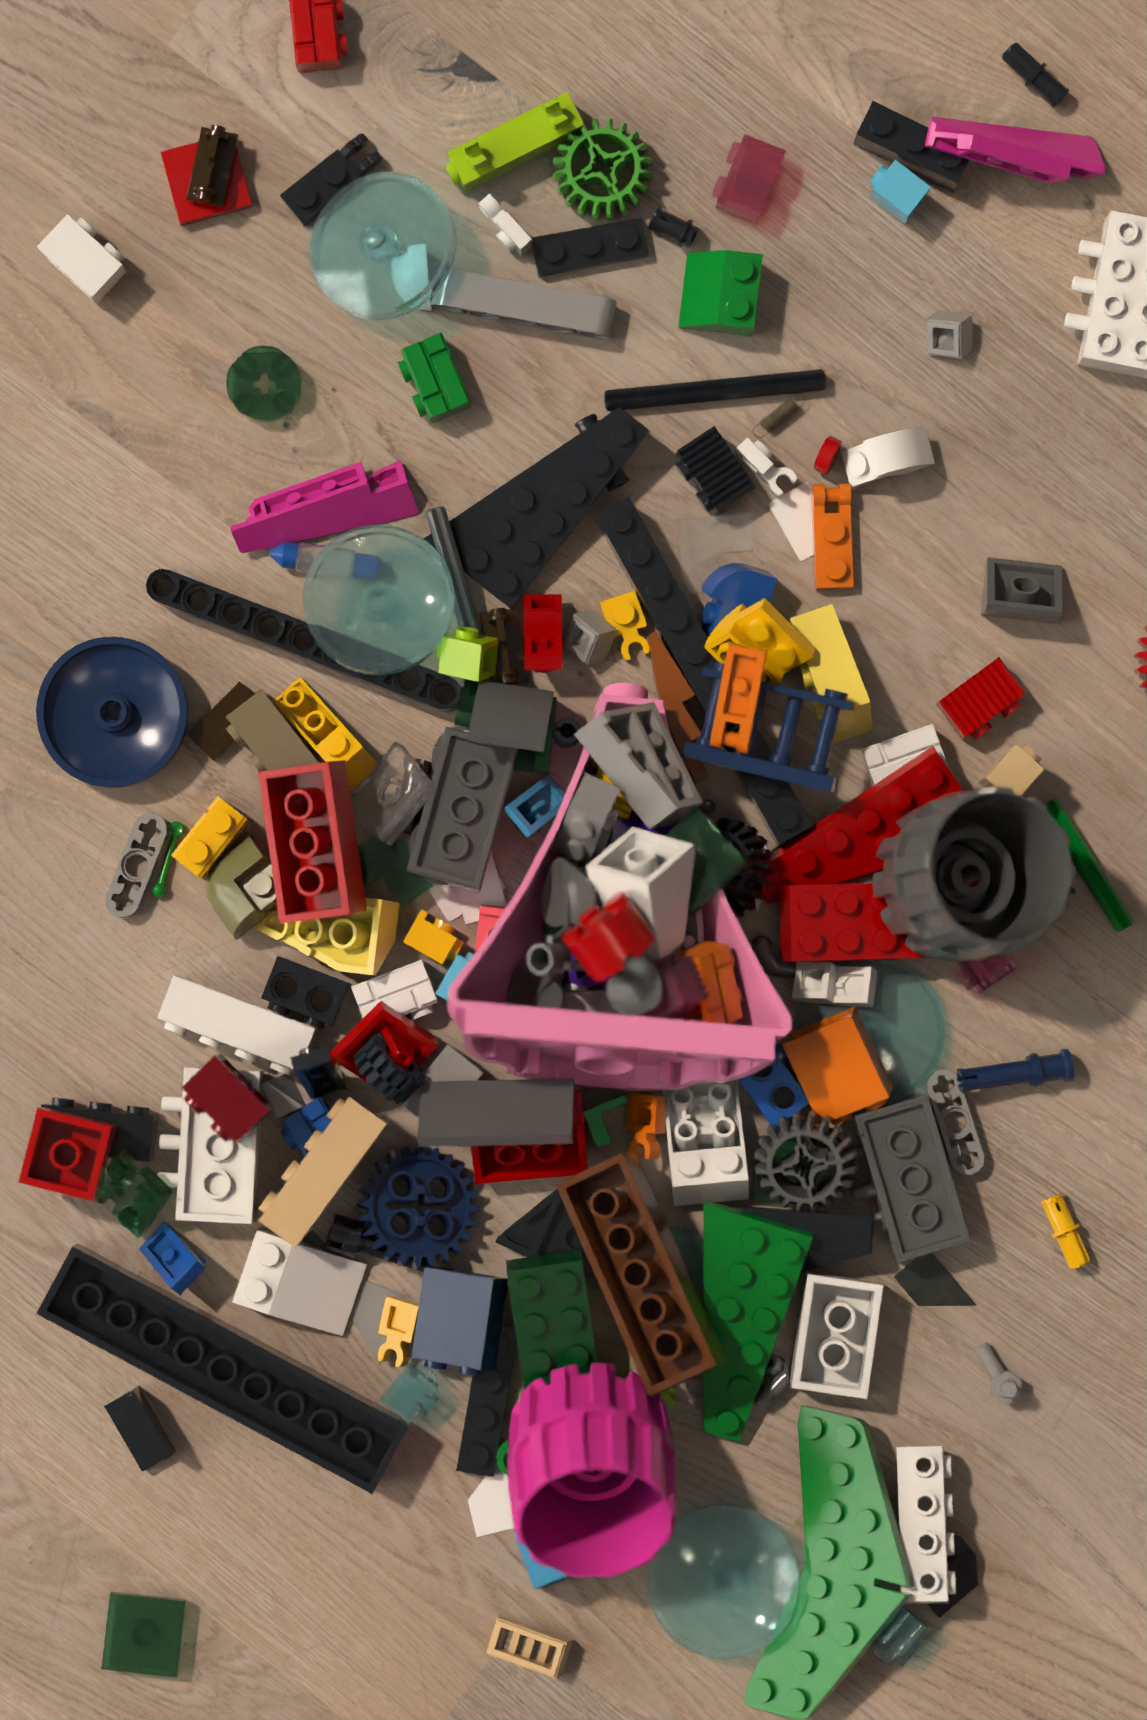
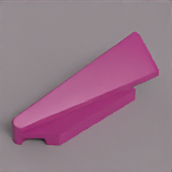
M932 117L929 121L925 147L1041 182L1054 184L1068 180L1070 175L1082 179H1090L1105 173V165L1097 143L1090 136Z
M401 460L369 475H366L362 462H358L256 498L248 507L250 516L243 523L232 525L230 529L239 551L247 553L278 546L283 542L293 543L416 516L419 511Z

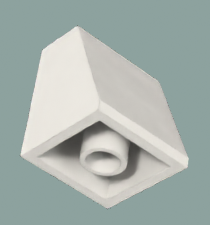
M632 827L586 866L588 879L593 883L596 892V905L600 909L605 907V903L615 894L621 891L625 892L656 936L655 941L644 954L651 959L662 961L684 942L695 848L694 844Z

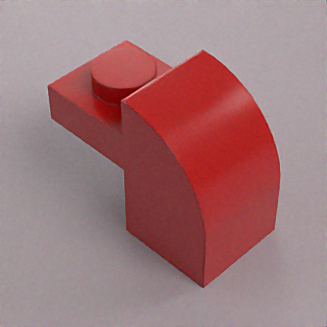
M562 594L524 595L525 670H534L539 673L563 670Z

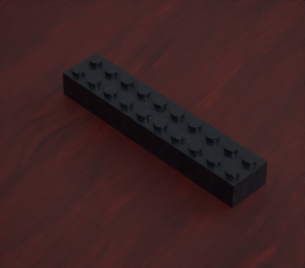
M79 1243L72 1246L36 1313L371 1494L376 1489L410 1424V1421Z

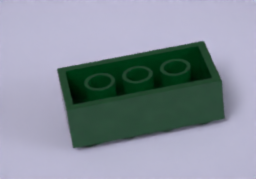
M581 1249L506 1260V1272L524 1390L538 1378H542L551 1384V1371L568 1365H577L580 1375L589 1374L591 1363H598Z

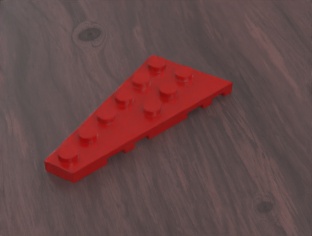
M934 746L774 851L773 855L766 860L767 864H771L775 869L767 872L766 876L772 882V885L763 886L762 888L766 896L763 899L768 905L779 901L778 887L836 884L882 870L884 860L876 857V853L883 839L886 837L892 838L900 832L901 828L896 823L900 818L946 794L964 791Z

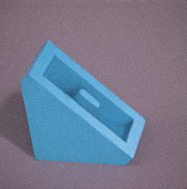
M548 774L509 803L503 810L529 840L556 817L565 793Z

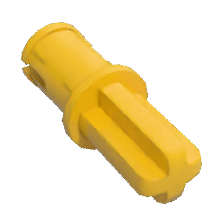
M1063 1193L1041 1201L1040 1204L1043 1206L1054 1232L1051 1234V1237L1057 1238L1069 1268L1077 1269L1088 1264L1090 1258L1077 1230L1080 1225L1079 1223H1074L1063 1198Z

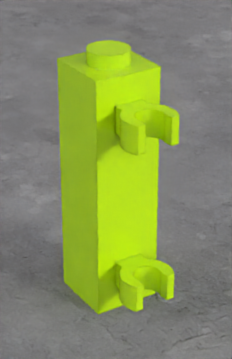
M567 91L447 151L449 164L444 167L452 184L455 186L460 183L466 193L556 148L559 143H566L568 133H574L577 137L580 136L579 129L581 126H584V122Z

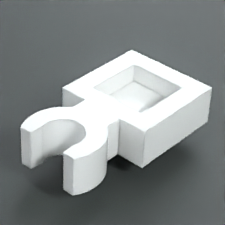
M490 194L478 203L480 211L496 226V229L499 231L496 238L508 252L511 253L515 249L522 257L532 248L530 236L508 212L502 209Z

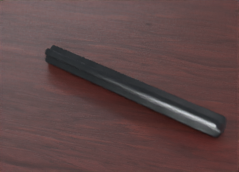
M818 369L612 389L604 392V404L607 411H614L618 407L629 410L823 391L826 388V375L824 370Z

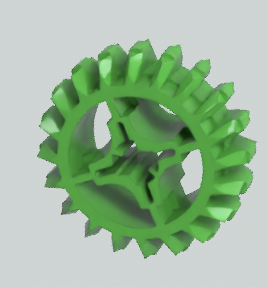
M595 118L592 119V130L588 131L584 125L579 129V137L574 133H568L566 140L571 146L559 143L557 146V151L564 156L553 158V166L562 169L553 173V181L564 182L557 188L558 195H566L571 192L566 200V205L572 207L579 201L578 214L581 216L586 213L588 207L593 209V220H598L600 210H606L607 219L612 220L614 218L613 208L616 207L625 216L628 214L625 202L628 201L632 206L638 207L640 200L635 193L647 195L649 188L642 182L652 181L653 173L644 169L653 165V159L648 156L641 157L648 151L647 143H641L635 146L640 138V134L637 131L631 133L628 137L625 136L628 129L626 123H622L618 131L613 130V119H607L606 128H599V121ZM598 142L615 144L625 152L621 153L619 150L615 153H606L600 148ZM585 148L588 152L590 163L581 170V174L573 177L571 171L573 161L578 153ZM596 158L604 167L611 166L609 167V180L601 171L597 173L592 172L596 171L597 168ZM632 161L634 167L633 177L630 183L620 191L616 174L624 169L625 164ZM592 185H598L610 196H594L585 192L580 187L585 186L587 188Z

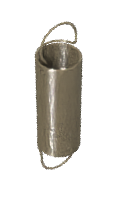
M789 398L757 425H761L768 434L795 413L799 407L795 401H792V398Z

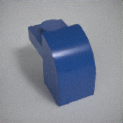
M730 563L714 570L701 587V590L712 598V601L705 605L702 612V629L710 635L719 622L742 603L748 608L764 598L770 601L777 578L767 570L743 563Z

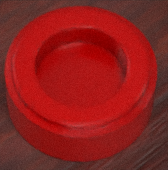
M832 436L825 439L814 463L816 471L825 475L829 474L840 453L843 441Z

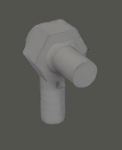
M987 1342L977 1347L974 1351L991 1377V1396L1007 1405L1022 1396L1021 1378L1003 1369Z

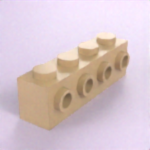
M350 1096L346 1102L339 1098L327 1114V1117L332 1120L324 1132L317 1129L305 1144L304 1148L309 1153L301 1163L296 1160L291 1163L281 1177L286 1181L278 1194L271 1191L258 1208L264 1213L258 1221L294 1248L300 1244L388 1124L387 1121L353 1096Z

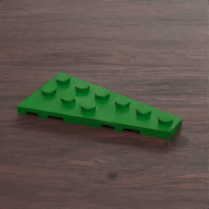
M703 1199V1306L728 1363L703 1374V1431L740 1442L813 1236L812 1232Z

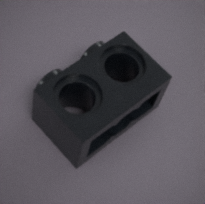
M277 956L261 999L269 1001L267 1009L288 1016L290 1010L304 1015L302 1022L323 1030L326 1023L329 1025L335 1024L350 983ZM289 976L295 980L297 991L293 997L285 999L278 994L277 984L280 979ZM319 990H326L332 996V1005L325 1012L317 1011L312 1005V997Z

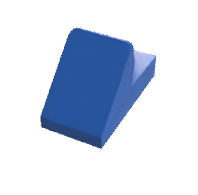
M165 1221L139 1248L169 1287L179 1295L206 1268L204 1265L206 1263L205 1258Z

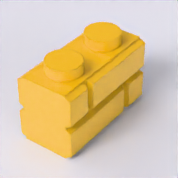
M219 796L209 806V812L201 816L171 855L203 880L207 878L210 869L216 861L229 850L251 822Z

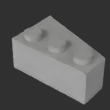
M654 702L601 712L574 734L611 782L621 789L620 793L649 830L676 824L703 803Z

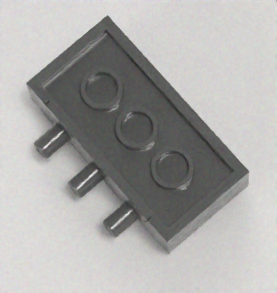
M917 1095L883 1105L872 1111L853 1114L852 1119L860 1145L851 1147L857 1150V1157L852 1162L865 1160L871 1181L851 1187V1193L854 1201L873 1196L876 1197L881 1218L874 1220L873 1236L886 1232L894 1260L899 1263L971 1242L928 1095Z

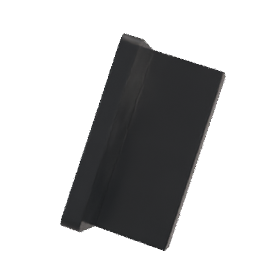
M139 1386L104 1406L142 1472L163 1459L166 1460L176 1452Z

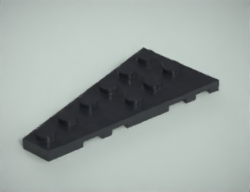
M618 407L450 520L464 572L512 609L650 430L624 409ZM432 534L423 539L436 549Z

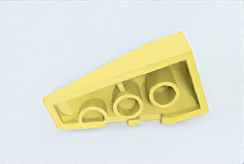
M365 898L367 911L281 924L279 923L277 904H275L264 913L266 918L253 928L298 949L307 956L322 961L337 971L376 976L396 939L400 903Z

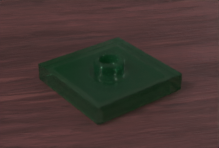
M694 807L665 835L669 838L694 844L695 855L687 912L691 916H694L748 864L697 807Z
M111 1591L101 1669L177 1678L186 1599Z

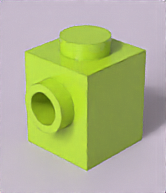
M457 627L456 632L441 636V641L437 648L438 673L478 682L496 675L499 638L479 635V630L472 627Z

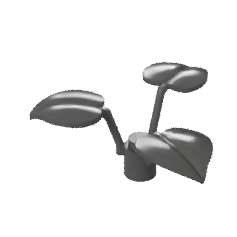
M556 858L551 865L541 895V911L545 921L552 927L563 926V928L556 934L547 936V943L535 944L529 949L527 961L522 962L512 975L505 1003L507 1005L562 1009L565 993L561 985L556 982L558 974L565 970L585 971L580 963L571 962L570 951L558 941L565 932L572 928V923L581 924L578 917L585 910L596 905V892L588 876L565 858ZM643 953L636 959L632 955L624 962L626 967L614 974L608 981L607 997L611 1006L617 1012L623 1015L638 1016L660 1006L663 1000L664 986L661 973L650 957Z

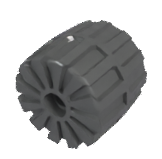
M994 786L950 793L916 808L896 822L901 828L900 832L892 838L886 837L883 839L876 853V857L884 860L883 872L873 875L872 884L874 897L885 898L888 907L881 911L884 923L893 935L906 933L908 936L905 939V944L913 952L924 957H939L950 962L990 959L1028 946L1041 939L1042 932L1049 925L1059 922L1068 908L1066 900L1071 884L1075 883V866L1071 862L1068 848L1070 840L1064 827L1057 825L1047 812V806L1036 798L1022 797L1015 794L1012 788Z

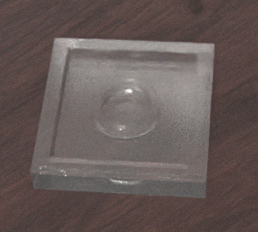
M394 742L351 797V800L380 840L392 846L436 787L405 746Z

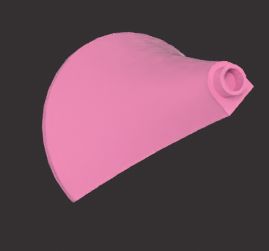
M632 683L608 685L603 689V694H600L594 706L592 719L601 712L654 702L670 734L663 700L648 699V690L643 686ZM583 746L579 762L553 825L521 886L486 940L449 987L448 1012L457 1026L464 1031L465 1048L481 1062L505 1066L506 1073L527 1079H574L575 1087L619 1091L687 1089L691 1084L699 1082L725 1083L758 1072L774 1061L775 1044L791 1031L792 1016L760 966L727 901L703 843L693 811L676 824H673L672 833L669 838L694 844L695 855L689 903H702L704 941L728 943L729 949L734 955L735 965L733 971L736 986L742 994L740 1007L743 1018L731 1023L720 1024L505 1004L510 981L516 968L522 962L527 961L528 951L533 945L545 942L547 922L541 911V895L551 865L555 861L556 856L562 854L555 851L554 848L569 805L585 774L596 777L598 771L591 768L594 759ZM632 808L628 819L637 820V813ZM595 852L591 861H593L600 854ZM578 861V869L588 876L587 865ZM568 970L563 972L561 987L566 986V981L569 980ZM663 983V995L681 992L679 983Z

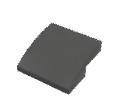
M479 681L468 741L544 752L554 691Z

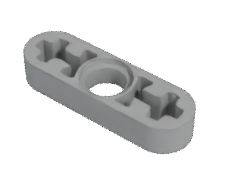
M147 813L135 821L106 895V906L117 917L128 918L139 911L168 838V825L162 817L156 814ZM152 820L157 821L156 828L161 830L159 837L152 836L149 841L148 847L155 848L152 856L147 851L133 848L135 841L143 845L146 833L141 831V827L143 824L150 825ZM134 855H142L148 863L147 871L139 877L132 876L127 870V862ZM121 876L131 882L142 883L139 891L134 887L131 888L129 898L133 900L132 907L125 906L123 911L118 910L119 904L114 901V896L116 894L122 895L127 884L119 883Z
M935 1070L928 1076L925 1087L950 1166L959 1174L973 1175L982 1168L984 1153L965 1094L961 1093L958 1088V1084H961V1082L957 1081L956 1074L950 1070ZM943 1075L945 1080H952L953 1087L948 1089L950 1099L953 1101L959 1097L960 1105H949L939 1111L938 1103H945L941 1092H934L933 1086L938 1084L937 1077ZM959 1111L963 1114L965 1126L962 1131L951 1133L945 1128L944 1119L949 1112ZM970 1133L972 1141H964L968 1152L976 1153V1158L971 1161L972 1167L967 1169L964 1164H957L956 1158L961 1156L959 1144L951 1147L949 1140L961 1139Z

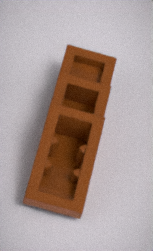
M654 631L649 634L648 641L659 700H663L672 740L696 785L706 779L709 774L701 761L682 757L685 742L693 743L696 741L697 736L701 737V732L683 705L692 700L695 694L658 634Z

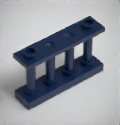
M715 662L713 669L703 667L702 675L714 677V684L701 737L697 736L695 743L685 742L682 757L827 792H834L837 777L829 776L830 768L827 767L840 709L854 710L855 703L847 701V693L826 689L823 696L762 681L748 754L736 752L734 747L732 752L710 746L724 664ZM767 690L789 695L775 755L771 754L769 761L754 758L756 750H753ZM804 699L826 704L812 764L808 763L806 770L792 767L793 759H790Z

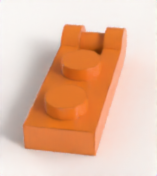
M841 483L837 487L825 488L824 484H812L811 505L815 590L852 589L854 587L851 485L850 483ZM837 502L838 513H825V503Z
M733 642L728 644L710 739L711 747L722 749L724 745L736 748V752L748 754L768 650ZM727 722L740 724L739 733L726 731Z

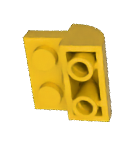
M766 598L748 608L742 603L733 609L714 628L704 645V648L721 664H725L728 644L730 642L768 650L762 681L777 685L781 683L784 673L810 660L815 651V648Z

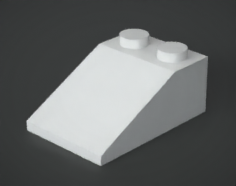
M259 1228L256 1231L232 1303L267 1315L343 1336L367 1264L304 1242H300L294 1248L276 1233Z

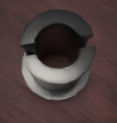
M658 207L655 211L656 216H652L648 229L676 241L677 246L680 248L683 245L689 248L697 235L699 227L693 225L694 221L691 219L685 221Z

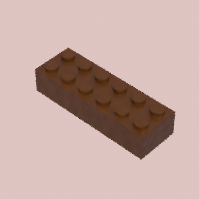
M620 1153L556 1184L648 1396L664 1393L728 1363L636 1153Z

